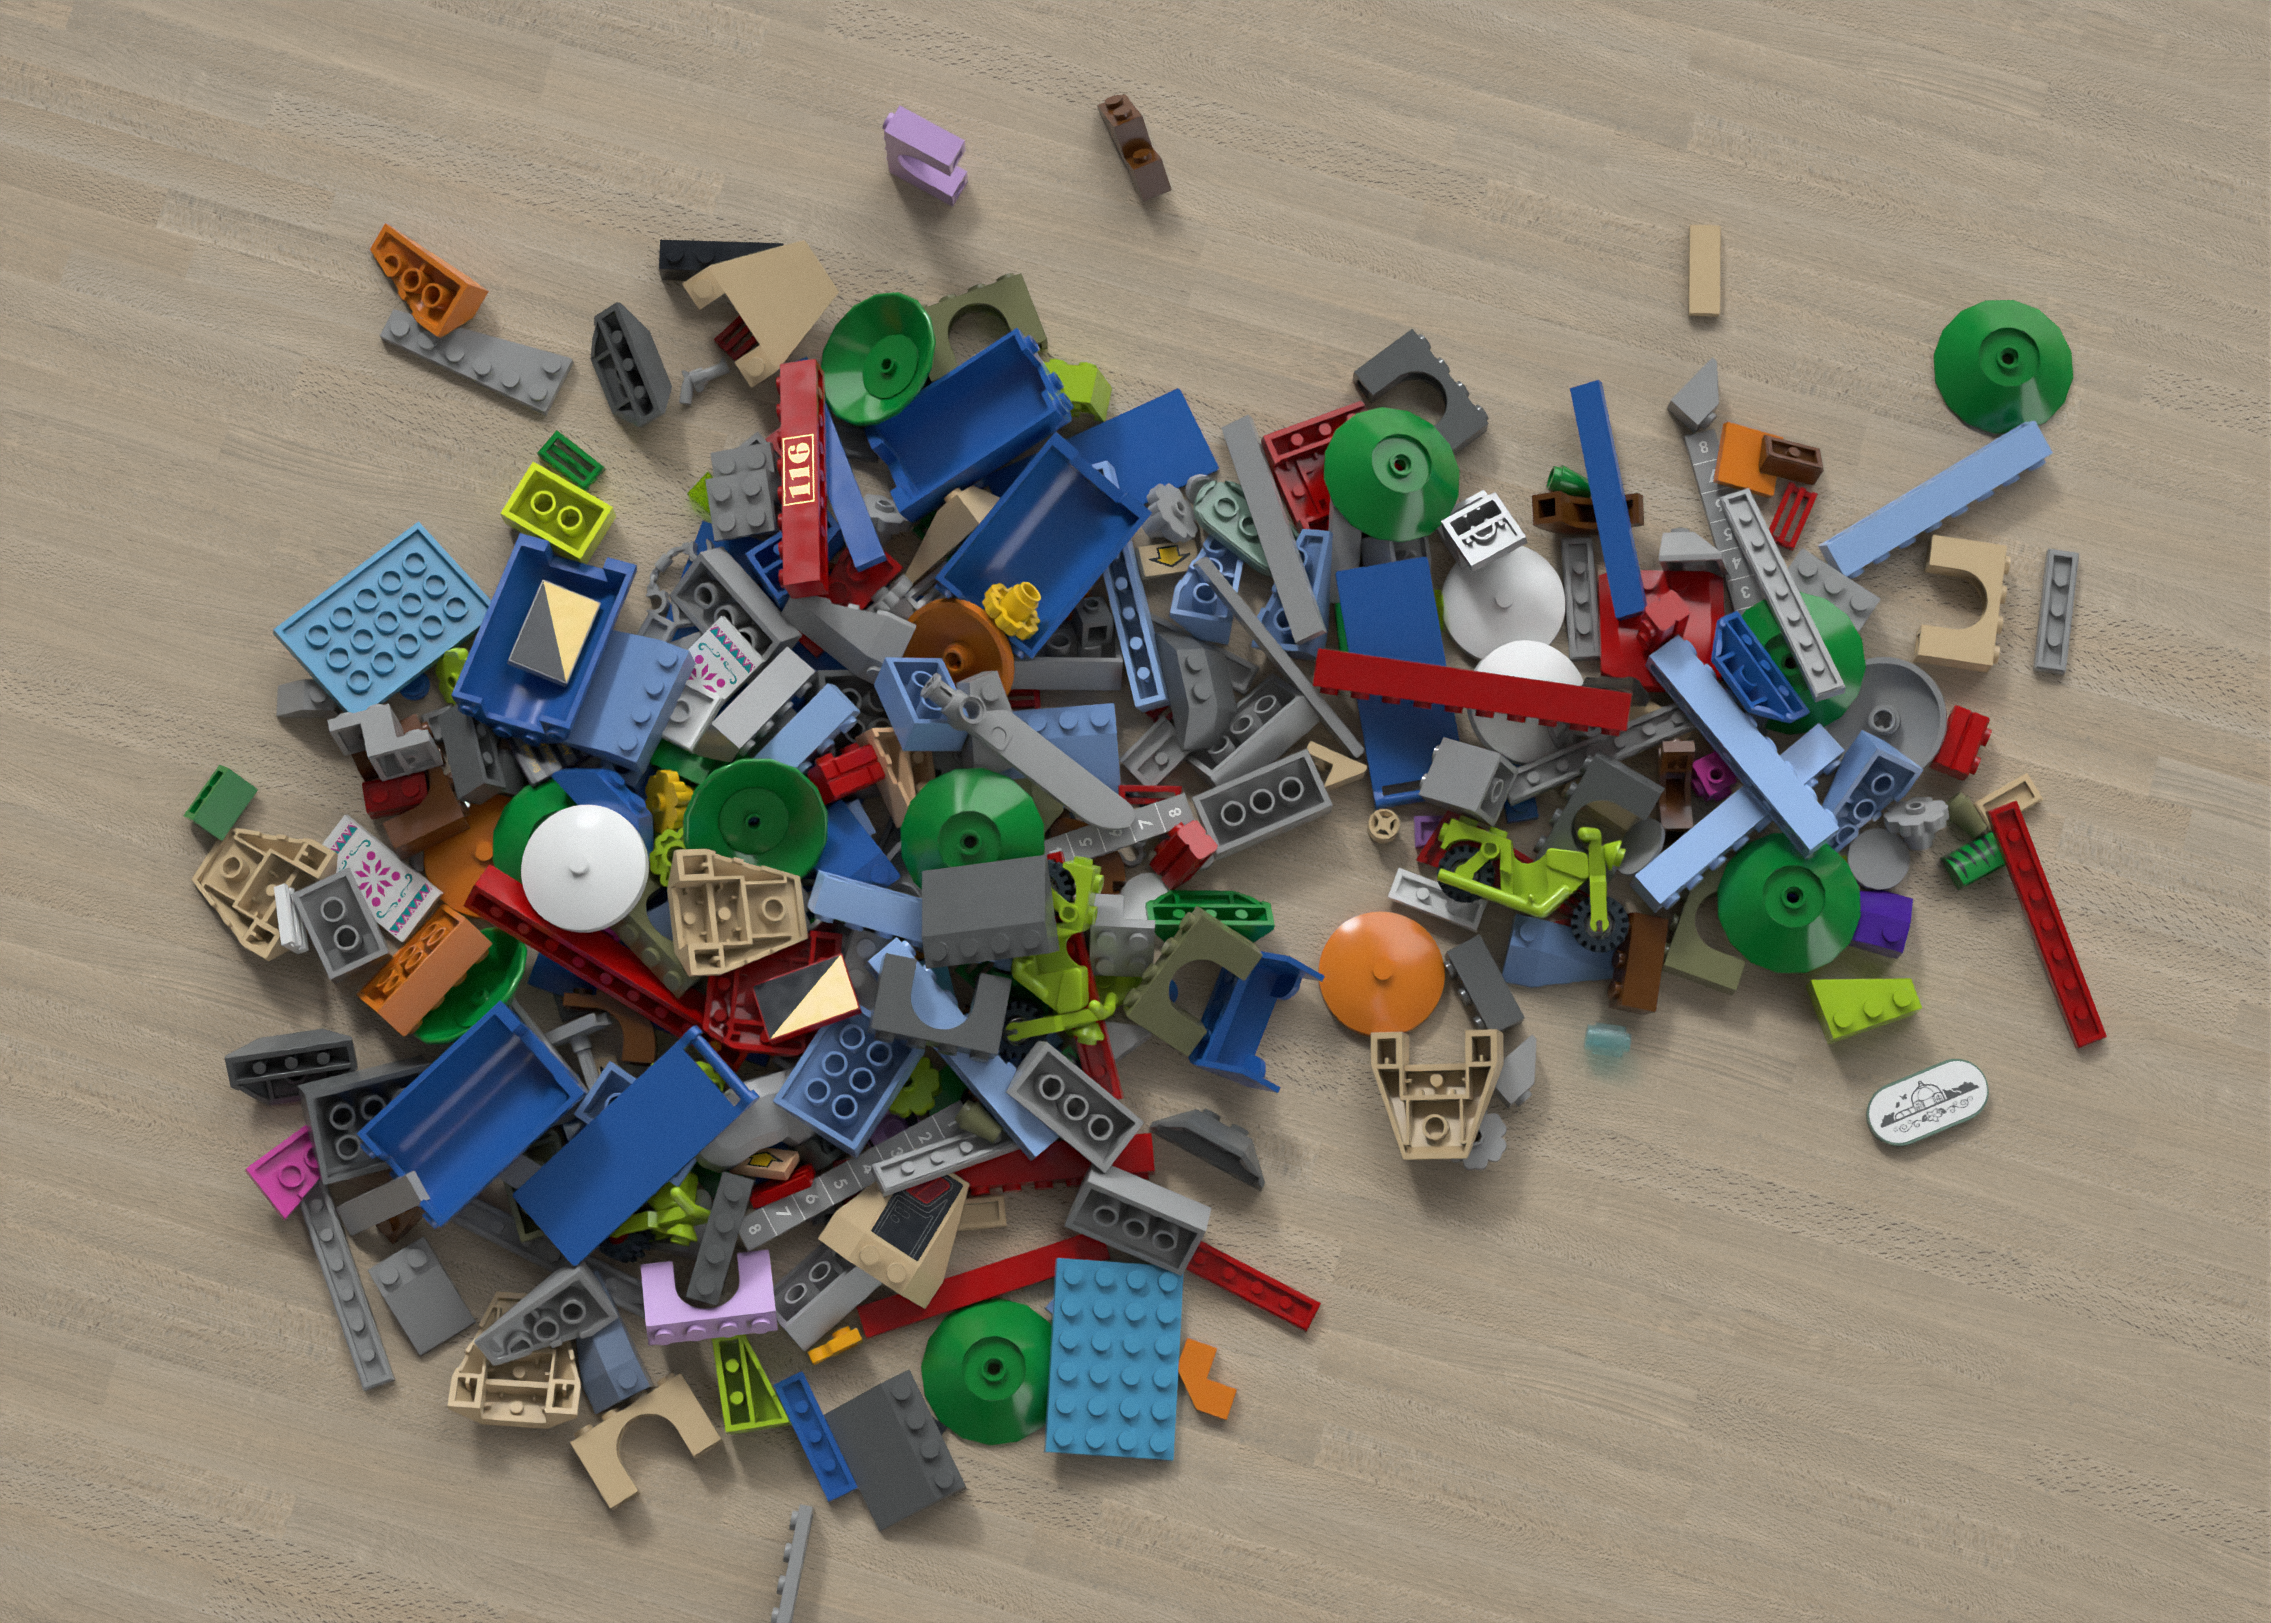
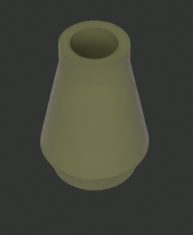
M1958 792L1945 803L1948 806L1949 820L1967 832L1973 839L1987 828L1968 795L1964 796L1961 792Z
M969 1099L954 1119V1121L960 1124L959 1128L985 1138L994 1143L1004 1128L994 1120L978 1101L974 1103Z

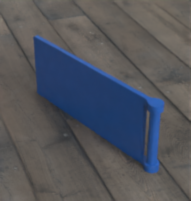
M1179 388L1066 439L1080 451L1078 455L1090 465L1108 461L1115 469L1119 489L1124 493H1130L1143 505L1149 503L1147 494L1158 484L1165 486L1170 483L1180 489L1187 485L1190 477L1198 474L1210 475L1219 469ZM1037 453L991 473L973 486L980 489L989 486L992 494L1001 498Z
M1427 557L1342 570L1335 573L1349 653L1446 666ZM1370 695L1369 700L1357 699L1375 811L1426 801L1418 795L1420 790L1384 796L1382 786L1421 780L1424 774L1429 772L1432 765L1433 751L1437 745L1441 744L1443 737L1459 741L1455 713L1445 712V705L1432 704L1431 709L1413 707V701L1401 699L1400 705L1381 702L1382 696Z
M697 1025L691 1027L678 1042L513 1193L514 1199L573 1266L579 1265L760 1098L754 1089L750 1091L701 1036L703 1032ZM692 1044L741 1099L735 1106L685 1051L689 1045Z

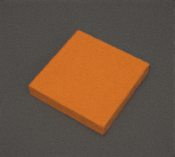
M1731 422L1724 423L1713 483L1738 490L1749 488L1752 494L1766 498L1773 497L1777 477L1759 472L1761 443L1764 435L1783 439V437Z

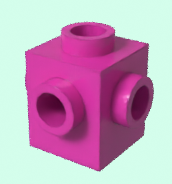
M1716 751L1693 762L1691 787L1698 797L1702 796L1705 802L1713 798L1716 802H1719L1732 794L1731 789L1737 783L1735 779L1737 776Z

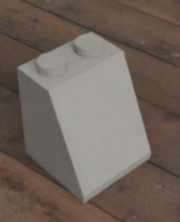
M1443 737L1441 744L1437 745L1433 751L1432 765L1429 772L1424 774L1420 781V792L1418 795L1428 803L1494 827L1519 770L1500 753Z

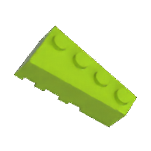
M1049 359V362H1044L1050 374L1055 372L1062 381L1064 388L1060 391L1061 393L1064 392L1073 404L1074 408L1070 410L1072 417L1079 418L1080 412L1093 414L1095 416L1094 421H1106L1112 387L1096 365L1087 362L1069 365L1060 359Z

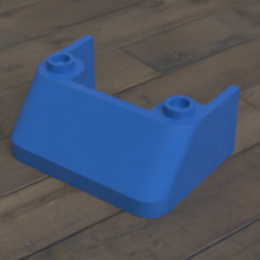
M1261 951L1262 958L1245 981L1224 967L1221 968L1201 1018L1207 1032L1188 1059L1190 1063L1203 1070L1246 1087L1279 1093L1281 1087L1264 1079L1266 1064L1262 1058L1255 1056L1277 999L1287 1000L1299 991L1302 978L1323 982L1324 975L1290 956Z

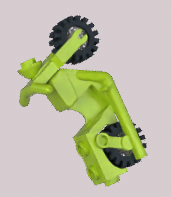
M1462 815L1459 821L1452 818L1450 824H1443L1438 841L1443 842L1441 848L1447 852L1438 863L1436 875L1439 886L1449 898L1461 903H1473L1485 898L1533 917L1543 919L1551 915L1590 878V897L1584 901L1582 900L1573 912L1571 919L1573 936L1585 949L1601 953L1614 950L1625 940L1629 926L1628 916L1618 901L1607 896L1606 866L1608 870L1612 871L1614 866L1620 867L1626 852V849L1621 848L1622 841L1618 840L1602 846V834L1599 829L1582 827L1578 830V837L1583 843H1590L1589 857L1584 852L1550 848L1539 860L1525 864L1518 861L1514 856L1513 841L1506 839L1508 835L1506 831L1490 826L1489 831L1477 828L1478 821ZM1459 841L1482 843L1481 849L1464 845L1454 847L1448 851L1451 845ZM1499 858L1501 890L1491 887L1495 880V870L1492 861Z
M1074 856V861L1069 860L1063 864L1060 862L1056 863L1054 860H1047L1055 916L1059 915L1061 920L1064 921L1056 923L1060 951L1015 957L1012 959L1011 974L1019 983L1058 1013L1043 1016L1045 1012L1042 1009L1036 1008L1037 1004L1033 1002L1027 1003V1000L1007 1003L999 1045L1000 1054H1006V1058L1024 1059L1037 1041L1047 1042L1046 1037L1050 1033L1076 1028L1072 1034L1078 1036L1077 1042L1096 1045L1097 1040L1104 1039V1035L1096 1021L1104 1020L1114 1014L1117 996L1115 993L1110 992L1105 996L1103 1005L1097 1000H1092L1089 1003V1008H1084L1089 1002L1088 969L1083 965L1079 966L1075 963L1066 950L1068 938L1075 933L1090 929V925H1094L1097 919L1098 907L1094 906L1096 893H1101L1104 875H1100L1101 866L1092 865L1093 859Z

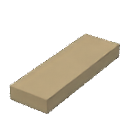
M1689 226L1688 316L1719 317L1721 226Z

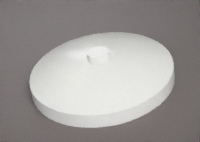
M1521 546L1475 572H1472L1469 566L1461 570L1456 562L1447 575L1440 600L1441 617L1444 627L1455 645L1466 655L1480 662L1493 650L1514 641H1536L1550 646L1561 628L1565 615L1564 589L1558 574L1550 563L1537 552Z
M1522 640L1502 645L1486 655L1474 669V671L1585 687L1579 671L1563 653L1547 644L1536 641ZM1467 709L1470 724L1481 743L1488 750L1502 754L1510 763L1525 765L1559 751L1550 739L1547 726L1538 725V719L1526 717L1525 723L1507 721V714L1494 713L1493 719L1475 716L1476 710ZM1557 723V727L1554 728L1557 737L1566 728L1565 724ZM1573 735L1569 736L1562 744L1566 747L1573 745Z
M596 805L569 807L546 819L529 839L521 864L523 889L532 907L540 916L556 927L578 933L603 930L626 917L640 900L645 890L649 873L647 849L636 828L615 811Z

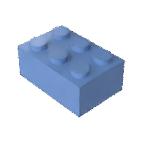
M885 657L874 687L903 751H961L968 733L965 730L957 731L949 725L946 716L941 713V707L928 697L924 699L920 696L922 688L935 673L940 674L942 681L954 690H957L942 658ZM963 708L964 715L969 718L966 709Z

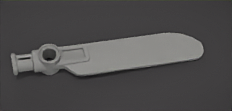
M935 673L922 688L920 696L924 699L928 697L941 707V713L946 716L949 725L957 731L965 730L1085 823L1106 830L1124 829L1132 824L1135 813L1130 803L1008 710L987 711L984 702L975 695L968 696L960 689L954 690L941 680V675ZM963 708L968 711L969 718L964 715Z

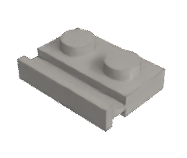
M1162 716L1119 760L1143 785H1160L1193 751L1181 752L1175 726L1165 716Z

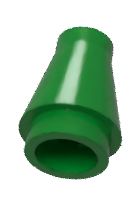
M1564 465L1552 467L1546 489L1553 492L1562 491L1570 496L1591 497L1589 482L1586 477Z

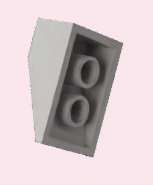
M349 867L291 894L325 970L334 984L393 957Z
M424 1236L368 1269L379 1291L420 1356L476 1323L433 1247Z

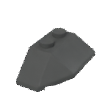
M616 302L594 316L595 330L592 337L590 359L612 414L633 423L637 427H644L665 414L672 385L650 331L620 302Z
M1185 631L1156 633L1155 640L1181 752L1209 750L1238 712L1225 654Z
M323 1028L258 1038L229 1053L224 1058L230 1087L237 1091L241 1090L250 1097L269 1106L300 1101L297 1085L354 1072L358 1069L353 1038Z
M1205 1108L1203 1112L1194 1109L1153 1121L1150 1125L1149 1132L1260 1192L1264 1188L1265 1180L1253 1140L1247 1137L1249 1132L1236 1124H1232L1229 1127L1219 1122L1221 1117Z

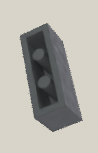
M456 704L438 716L448 764L451 769L458 800L481 805L506 789V784L492 728L473 717L460 713Z
M1481 935L1446 952L1444 956L1446 961L1443 962L1445 971L1450 979L1456 978L1461 989L1458 990V994L1465 1007L1471 1006L1476 1017L1472 1019L1477 1030L1497 1029L1504 1033L1524 1021L1525 1017Z

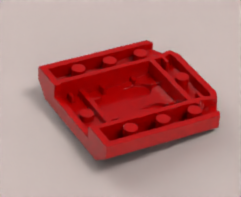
M1362 401L1264 435L1261 439L1271 473L1299 534L1302 529L1328 531L1330 495L1324 481L1325 451L1336 429L1356 413L1368 411ZM1394 464L1398 471H1403L1401 465Z
M1640 570L1647 605L1655 600L1659 601L1662 595L1673 590L1688 606L1690 616L1682 639L1684 641L1688 640L1696 649V656L1704 665L1708 664L1714 670L1717 676L1716 680H1719V683L1724 681L1719 671L1711 662L1716 624L1721 617L1725 616L1723 578L1705 571ZM1607 573L1599 575L1600 677L1605 680L1609 677L1623 684V688L1632 692H1666L1645 667L1648 657L1652 652L1649 649L1645 650L1639 644L1636 637L1642 615L1618 621L1615 616Z
M811 930L810 933H807L808 939L724 974L709 976L702 1032L732 1051L794 1058L802 1056L819 1029L771 1045L751 985L841 954L843 934Z

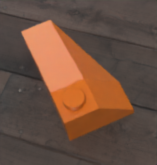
M384 224L370 248V251L387 277H390L398 288V294L401 299L406 301L413 311L411 314L416 322L439 338L472 319L489 292L470 277L389 224Z

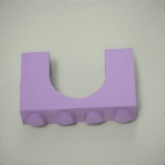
M899 105L895 114L889 113L882 127L884 129L885 150L887 151L886 160H888L889 172L953 206L968 182L967 171L957 166L966 151L965 140Z
M769 1249L737 1253L740 1283L736 1294L725 1304L707 1309L690 1306L680 1299L676 1292L673 1261L640 1264L649 1346L668 1345L684 1341H701L718 1337L729 1338L735 1335L751 1333L763 1334L768 1331L778 1330Z

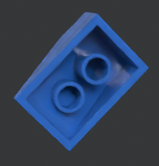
M841 799L827 809L828 840L817 865L814 867L817 872L820 870L882 888L889 887L901 877V874Z

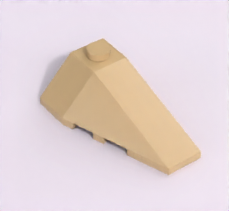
M972 485L963 491L956 488L944 498L946 504L937 511L905 574L912 582V586L922 581L943 564L948 556L955 553L999 501V497Z

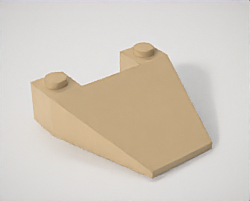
M806 240L712 264L682 283L699 310L726 293L760 344L734 362L751 388L780 369V364L785 363L840 292Z
M1497 1029L1465 1030V1063L1409 1065V1035L1403 1032L1371 1033V1066L1403 1160L1468 1159L1504 1065L1502 1032Z

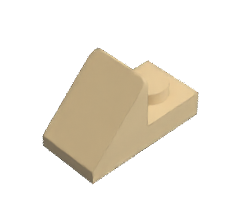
M1309 742L1306 749H1308L1316 769L1319 771L1331 770L1324 785L1327 792L1364 778L1367 770L1366 765L1317 743Z

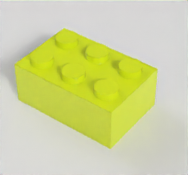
M532 462L500 513L505 524L525 535L549 541L552 551L566 559L584 564L589 562L616 518L612 506L535 462Z

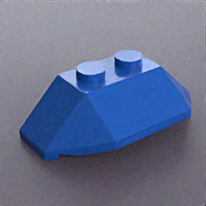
M1738 611L1721 617L1716 624L1711 662L1747 712L1751 715L1792 723L1810 713L1809 709Z
M566 768L552 774L551 777L577 805L605 807L628 820L642 837L649 861L650 853L654 850L653 816L646 808L644 800L640 796L633 794L624 785V779L617 772L603 768Z

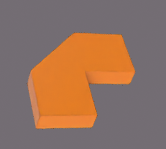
M1187 1338L1179 1359L1178 1373L1197 1411L1227 1420L1237 1389L1207 1379L1217 1348Z

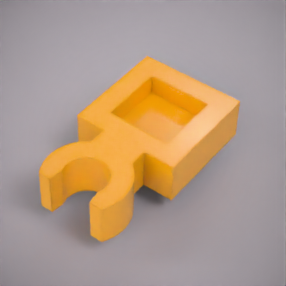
M849 1326L844 1327L831 1334L833 1339L828 1341V1343L807 1352L813 1365H817L832 1356H836L863 1343L858 1329L850 1330Z

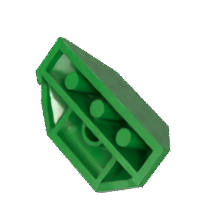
M1171 890L1145 904L1147 920H1155V935L1164 942L1170 937L1174 938L1180 929L1179 925L1183 917L1188 912L1192 913L1196 906L1253 943L1273 931L1275 927L1271 903L1260 902L1251 896L1236 891Z

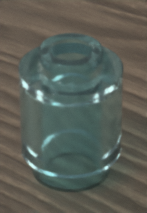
M1598 1022L1595 1025L1587 1024L1584 1040L1585 1050H1591V1054L1622 1058L1623 1052H1629L1631 1034L1626 1033V1026Z

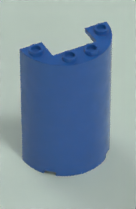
M1018 328L1014 329L921 390L916 398L900 414L879 425H868L864 428L872 450L888 465L897 486L890 493L899 513L909 522L915 523L944 505L946 503L944 498L956 488L963 491L1071 422L1070 410L1074 408L1073 404L1064 392L1061 393L1060 390L1064 388V385L1055 372L1050 374L1044 362L1037 354L1040 348L1031 335L1025 337Z
M1056 431L934 578L937 581L934 588L949 599L952 596L953 598L966 600L985 610L982 601L986 598L984 593L993 584L1001 583L1007 589L1022 582L1032 584L1041 596L1038 607L1035 609L1040 619V623L1037 625L1038 631L1030 639L1024 641L1016 635L1009 636L1005 633L1012 653L1021 660L1025 655L1033 659L1152 514L1149 509L1130 493L1122 492L1078 455L1080 451Z
M520 533L451 696L458 705V711L493 728V733L499 737H516L522 739L523 742L530 746L538 747L540 743L555 744L566 741L573 729L637 573V565L607 557L602 569L565 559L553 554L549 541ZM542 580L601 603L566 687L507 664Z
M501 1000L357 1133L363 1140L360 1147L372 1159L377 1156L386 1161L393 1169L389 1172L393 1179H397L412 1171L416 1172L430 1198L427 1201L423 1199L418 1207L426 1211L422 1216L434 1229L438 1226L443 1228L587 1094L585 1089L578 1085L577 1079L554 1053Z

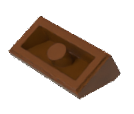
M1768 435L1763 436L1758 465L1760 473L1808 485H1814L1824 471L1820 448Z

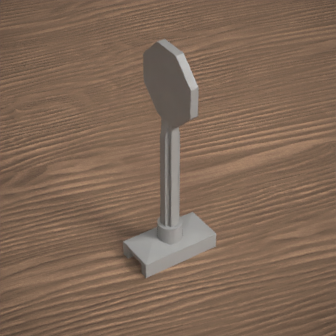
M609 1012L595 1016V1013H591L544 1034L553 1046H563L571 1043L574 1054L578 1056L588 1091H590L599 1077L591 1053L592 1044L589 1034L612 1025Z

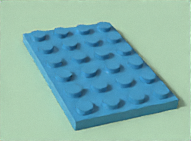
M418 521L274 628L273 635L344 713H356L367 710L369 706L385 703L435 665L440 658L444 657L445 651L457 648L477 633L491 603V599Z
M1057 1258L1055 1260L1044 1452L1165 1461L1174 1460L1184 1272L1180 1276L1157 1265L1065 1258Z

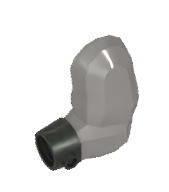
M789 1068L744 1081L743 1083L750 1091L754 1089L760 1098L695 1158L702 1167L721 1173L734 1169L758 1150L773 1146L782 1141L789 1145L787 1150L798 1151L800 1157L799 1164L801 1166L811 1163L817 1172L838 1159L845 1151L831 1144L773 1103L774 1098L793 1070ZM732 1089L723 1093L734 1106L741 1100Z

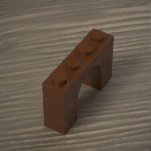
M416 713L399 721L404 735L411 730L427 729L432 739L435 738L428 722L421 723ZM437 747L441 753L443 765L447 764L440 748ZM366 750L351 754L365 782L379 777L367 756ZM443 765L424 770L430 774V789L425 799L418 806L383 823L401 861L470 829L466 817L471 815L465 801L457 800L454 794L455 788L452 774L450 772L445 775L442 768Z

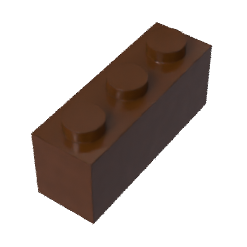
M1632 912L1627 914L1629 926L1625 940L1617 947L1612 956L1614 971L1612 981L1607 990V996L1610 999L1608 1008L1646 1015L1655 1013L1657 1009L1669 919Z

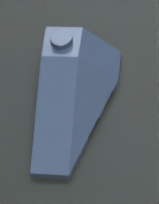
M596 1270L593 1273L598 1278L618 1314L616 1320L594 1335L583 1339L581 1337L576 1338L582 1387L595 1414H598L654 1386L599 1270Z

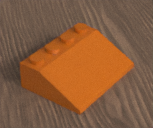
M443 903L356 996L394 1030L405 1037L408 1033H414L422 1025V1018L430 1010L434 1011L445 1000L444 995L452 986L457 987L465 980L467 976L466 971L474 963L478 964L486 958L489 953L488 948L493 943L469 920Z

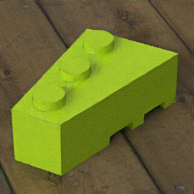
M1911 978L1810 980L1806 985L1828 1045L1915 1015L1922 1009Z
M746 1334L735 1335L729 1338H712L727 1435L792 1425Z

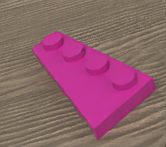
M306 1125L245 1169L246 1174L284 1221L320 1179Z

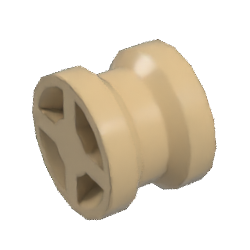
M1389 809L1375 811L1370 816L1367 825L1369 837L1379 844L1392 842L1396 838L1400 827L1398 816Z

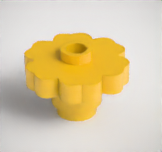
M1022 582L1007 589L1006 586L998 583L993 584L984 593L986 598L982 603L986 613L995 619L996 626L1009 636L1016 635L1024 641L1030 639L1038 631L1037 625L1040 623V619L1035 609L1038 607L1041 596L1032 584Z
M670 769L658 770L656 775L649 777L645 787L648 797L645 801L646 808L653 816L655 831L661 834L666 829H672L677 832V829L683 827V815L696 789L685 785L684 782H679L678 773Z

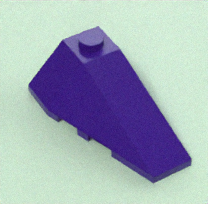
M1884 890L1860 891L1861 917L1851 943L1848 946L1898 959L1904 951L1911 924L1913 898ZM1787 895V900L1790 903H1797L1796 895Z

